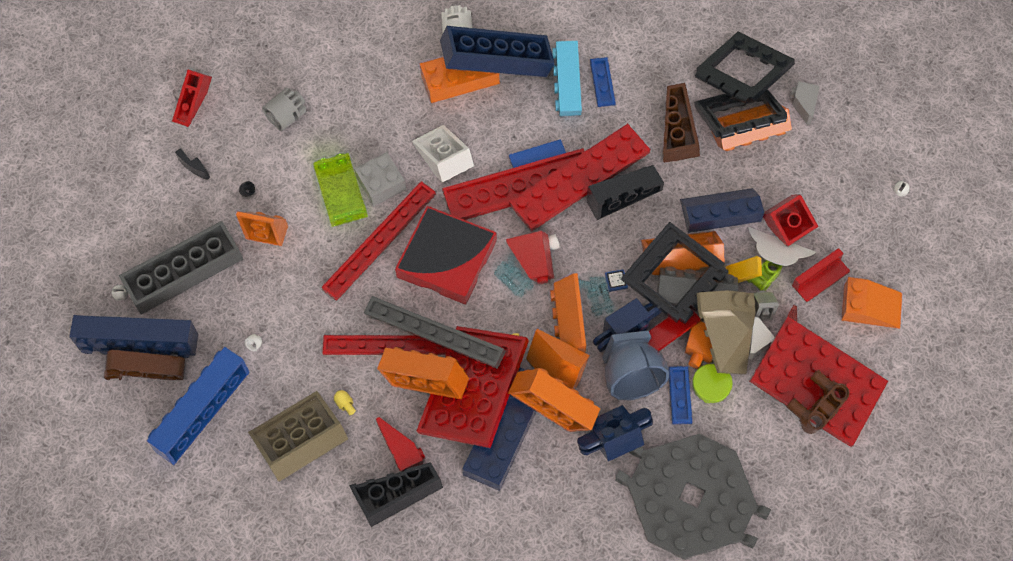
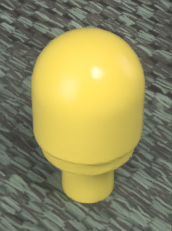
M337 391L334 395V402L342 411L346 410L349 415H353L356 412L352 406L353 399L346 391Z

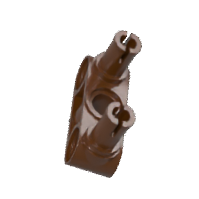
M817 370L810 379L823 390L824 395L816 401L811 410H807L795 398L786 406L799 418L801 427L807 434H814L821 430L837 414L850 393L846 385L837 383L834 380L831 381L820 370ZM834 391L839 393L840 398L835 396ZM810 419L816 422V427L812 426Z

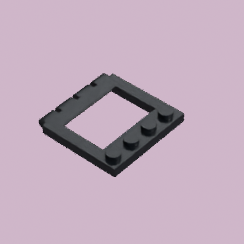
M738 31L696 68L695 78L705 83L707 82L708 85L748 104L749 102H755L793 67L795 59ZM735 49L743 50L746 52V55L757 57L760 59V62L774 66L754 87L714 67Z
M766 90L755 102L763 101L772 115L723 127L713 113L726 111L737 106H745V103L726 93L694 102L696 110L715 137H720L721 139L734 136L735 133L738 135L750 132L752 128L757 130L769 127L770 123L773 125L784 123L787 119V112L769 90Z
M669 222L622 276L621 280L676 323L680 320L686 324L694 314L690 308L695 311L698 310L697 293L713 292L718 286L717 282L723 280L728 274V270L724 267L725 263ZM679 243L709 267L677 305L674 306L644 282Z

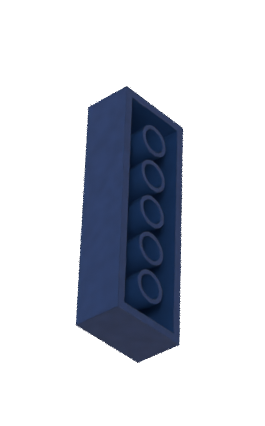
M446 26L440 39L446 69L547 77L555 64L547 35Z
M73 315L69 337L77 348L85 354L99 351L101 354L107 355V352L110 350L167 356L178 355V357L189 358L190 356H196L199 334L191 320Z
M520 367L518 372L526 371V369ZM509 395L491 448L473 445L462 468L463 476L500 491L537 411Z

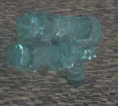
M510 253L507 261H502L494 274L496 278L503 281L512 290L515 296L521 298L526 293L524 290L527 289L529 291L534 285L530 278H526L521 274V270L518 267H513L516 256ZM516 278L521 284L516 286L512 280Z
M590 277L589 281L578 279L579 287L588 289L587 297L591 300L592 313H595V316L602 315L603 310L606 313L613 312L614 304L610 299L606 287L607 282L604 277ZM599 296L603 297L604 303H599Z

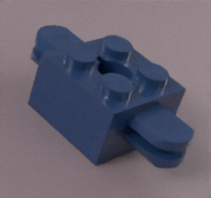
M636 298L605 318L603 333L595 337L593 344L598 346L599 352L606 350L609 340L614 334L647 331L650 320L658 316L662 311L652 303L643 306Z
M621 405L597 416L590 433L577 439L580 453L587 456L600 450L609 462L645 445L641 430L653 425L651 411L647 408H642L630 414Z

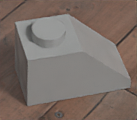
M798 81L796 88H792L790 98L793 99V107L805 123L810 125L820 86Z
M766 291L755 292V317H759L761 321L773 320L779 306L774 294Z

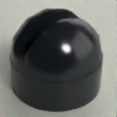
M250 181L242 183L239 186V193L244 197L253 195L255 193L254 184Z

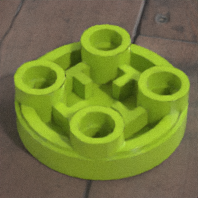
M715 364L701 366L695 372L692 380L695 394L705 403L723 401L730 394L733 385L731 375L717 373Z

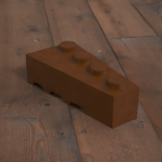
M680 83L667 86L663 162L700 157V146L686 84Z

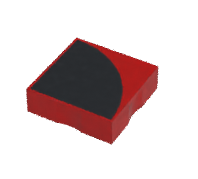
M427 206L395 268L396 277L419 287L432 289L442 296L466 305L477 284L479 273L487 263L497 242V232Z

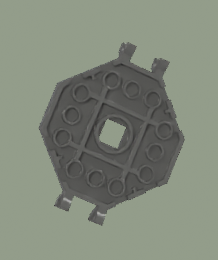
M696 434L648 450L639 447L629 452L641 460L632 478L619 470L615 481L628 487L648 542L684 560L739 542L753 549L758 538L744 533L753 514L766 520L771 509L757 505L735 450L701 434ZM688 483L705 492L698 508L679 499Z

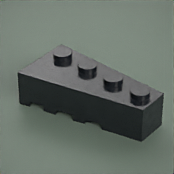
M654 165L643 167L639 170L588 186L587 204L595 218L599 220L662 191L664 181Z
M431 462L405 469V471L400 473H390L386 477L379 479L372 478L361 484L349 485L370 527L443 488L441 479Z

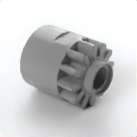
M285 88L262 107V111L267 119L281 132L307 112L304 106V98L296 90L291 91L289 88Z

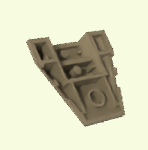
M729 290L697 293L698 313L700 319H704L707 328L704 332L706 337L709 336L712 344L710 351L717 373L746 374L756 314L754 293Z

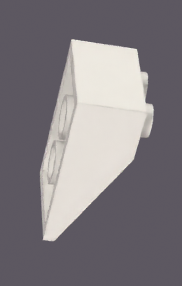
M444 125L412 141L433 174L441 182L450 180L452 177L474 166L469 148Z

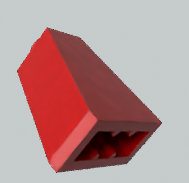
M538 231L506 239L508 246L531 280L537 282V284L548 283V280L554 279L548 234Z

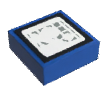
M624 269L605 273L609 292L628 289V285L621 280L625 274Z

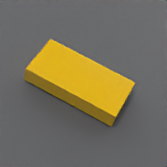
M759 256L725 266L728 274L738 278V283L762 276L761 258Z

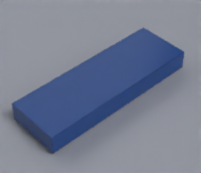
M608 57L590 59L597 107L616 105Z
M560 139L510 154L509 159L512 167L515 168L564 154L566 151Z
M688 366L668 367L672 424H692Z

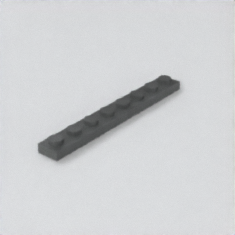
M374 296L371 297L364 311V314L496 369H498L506 352L501 347Z

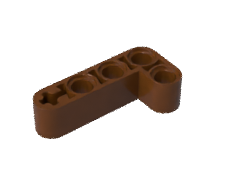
M110 350L106 355L104 379L122 380V376L160 380H183L186 360L177 356Z

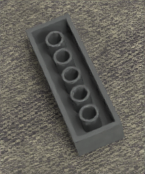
M220 221L118 276L140 314H143L243 260V257L223 221Z

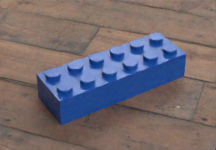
M226 347L215 354L211 364L201 371V376L196 382L194 381L189 385L187 393L176 401L175 407L170 413L165 414L162 418V423L157 429H153L150 432L147 442L158 455L172 465H175L250 373L244 359Z

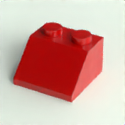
M801 194L790 195L765 211L763 215L768 227L786 246L793 244L819 227Z

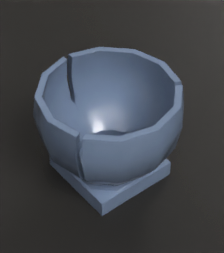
M649 331L614 334L609 340L602 357L604 364H606L605 381L611 396L618 400H635L649 396L660 390L659 388H662L669 380L667 361L661 352L648 345L651 338Z

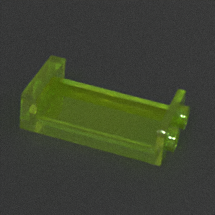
M349 153L337 154L335 157L323 158L314 162V169L331 226L334 227L368 217Z

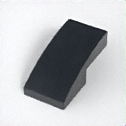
M181 148L175 151L178 160L186 169L203 179L208 180L210 178L207 169L198 157L190 160Z

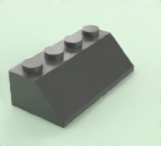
M661 267L657 293L676 306L703 273L692 269L677 270L674 267ZM727 274L721 282H717L718 286L713 290L738 291V278Z

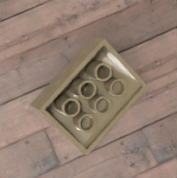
M318 391L248 432L278 482L348 440L341 423Z

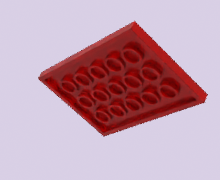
M788 316L749 382L786 406L795 398L807 410H811L816 401L824 395L823 390L810 379L817 370H820L831 381L834 380L837 383L846 385L850 392L848 399L840 407L837 414L822 429L852 447L886 387L888 380ZM834 391L835 396L840 398L839 393ZM810 419V421L816 425V422Z
M457 326L456 330L501 347L506 352L498 369L448 349L445 357L455 358L469 377L462 399L430 394L416 431L421 435L491 448L510 395L508 392L520 368L529 340L524 336Z

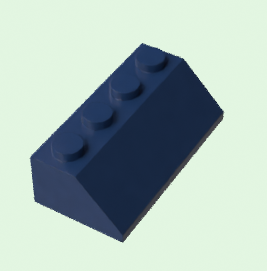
M753 188L680 199L688 233L761 222L764 215L760 195Z

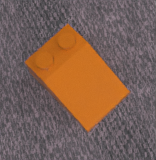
M237 211L236 216L246 239L282 246L288 228L286 219L278 215L274 217L268 216L262 212Z
M848 277L844 284L842 321L900 329L902 293L867 279Z
M536 329L526 360L535 369H545L551 377L562 380L566 387L576 389L590 355Z

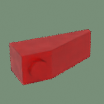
M187 70L172 122L187 127L190 126L208 93L212 76Z
M380 417L375 418L400 472L423 464L425 456L421 448L417 449L414 442Z

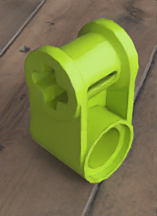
M766 260L762 264V276L747 280V282L754 284L759 291H766L779 276L782 265ZM774 266L777 270L773 271L770 270L768 267Z

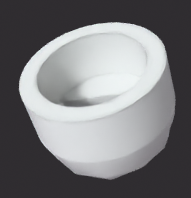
M899 181L894 186L895 194L901 197L906 196L910 189L909 184L904 181ZM902 185L905 186L902 191L899 190Z
M556 234L550 235L548 237L550 250L561 248Z
M116 285L112 289V296L115 300L122 301L126 299L128 292L124 286Z
M252 334L245 339V345L249 350L257 351L262 345V339L259 335Z

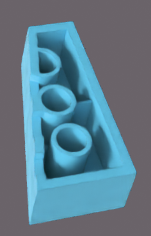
M578 41L556 42V47L552 48V55L556 62V65L553 66V74L557 76V83H554L555 94L558 93V100H555V110L559 111V116L581 115Z

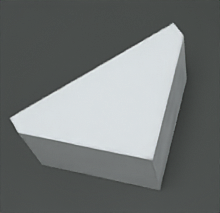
M759 317L754 319L749 359L751 360L768 349L774 339L773 334Z

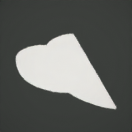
M748 227L752 238L757 242L756 248L758 253L770 262L787 266L796 263L799 258L809 257L816 253L794 243L786 246L778 237Z

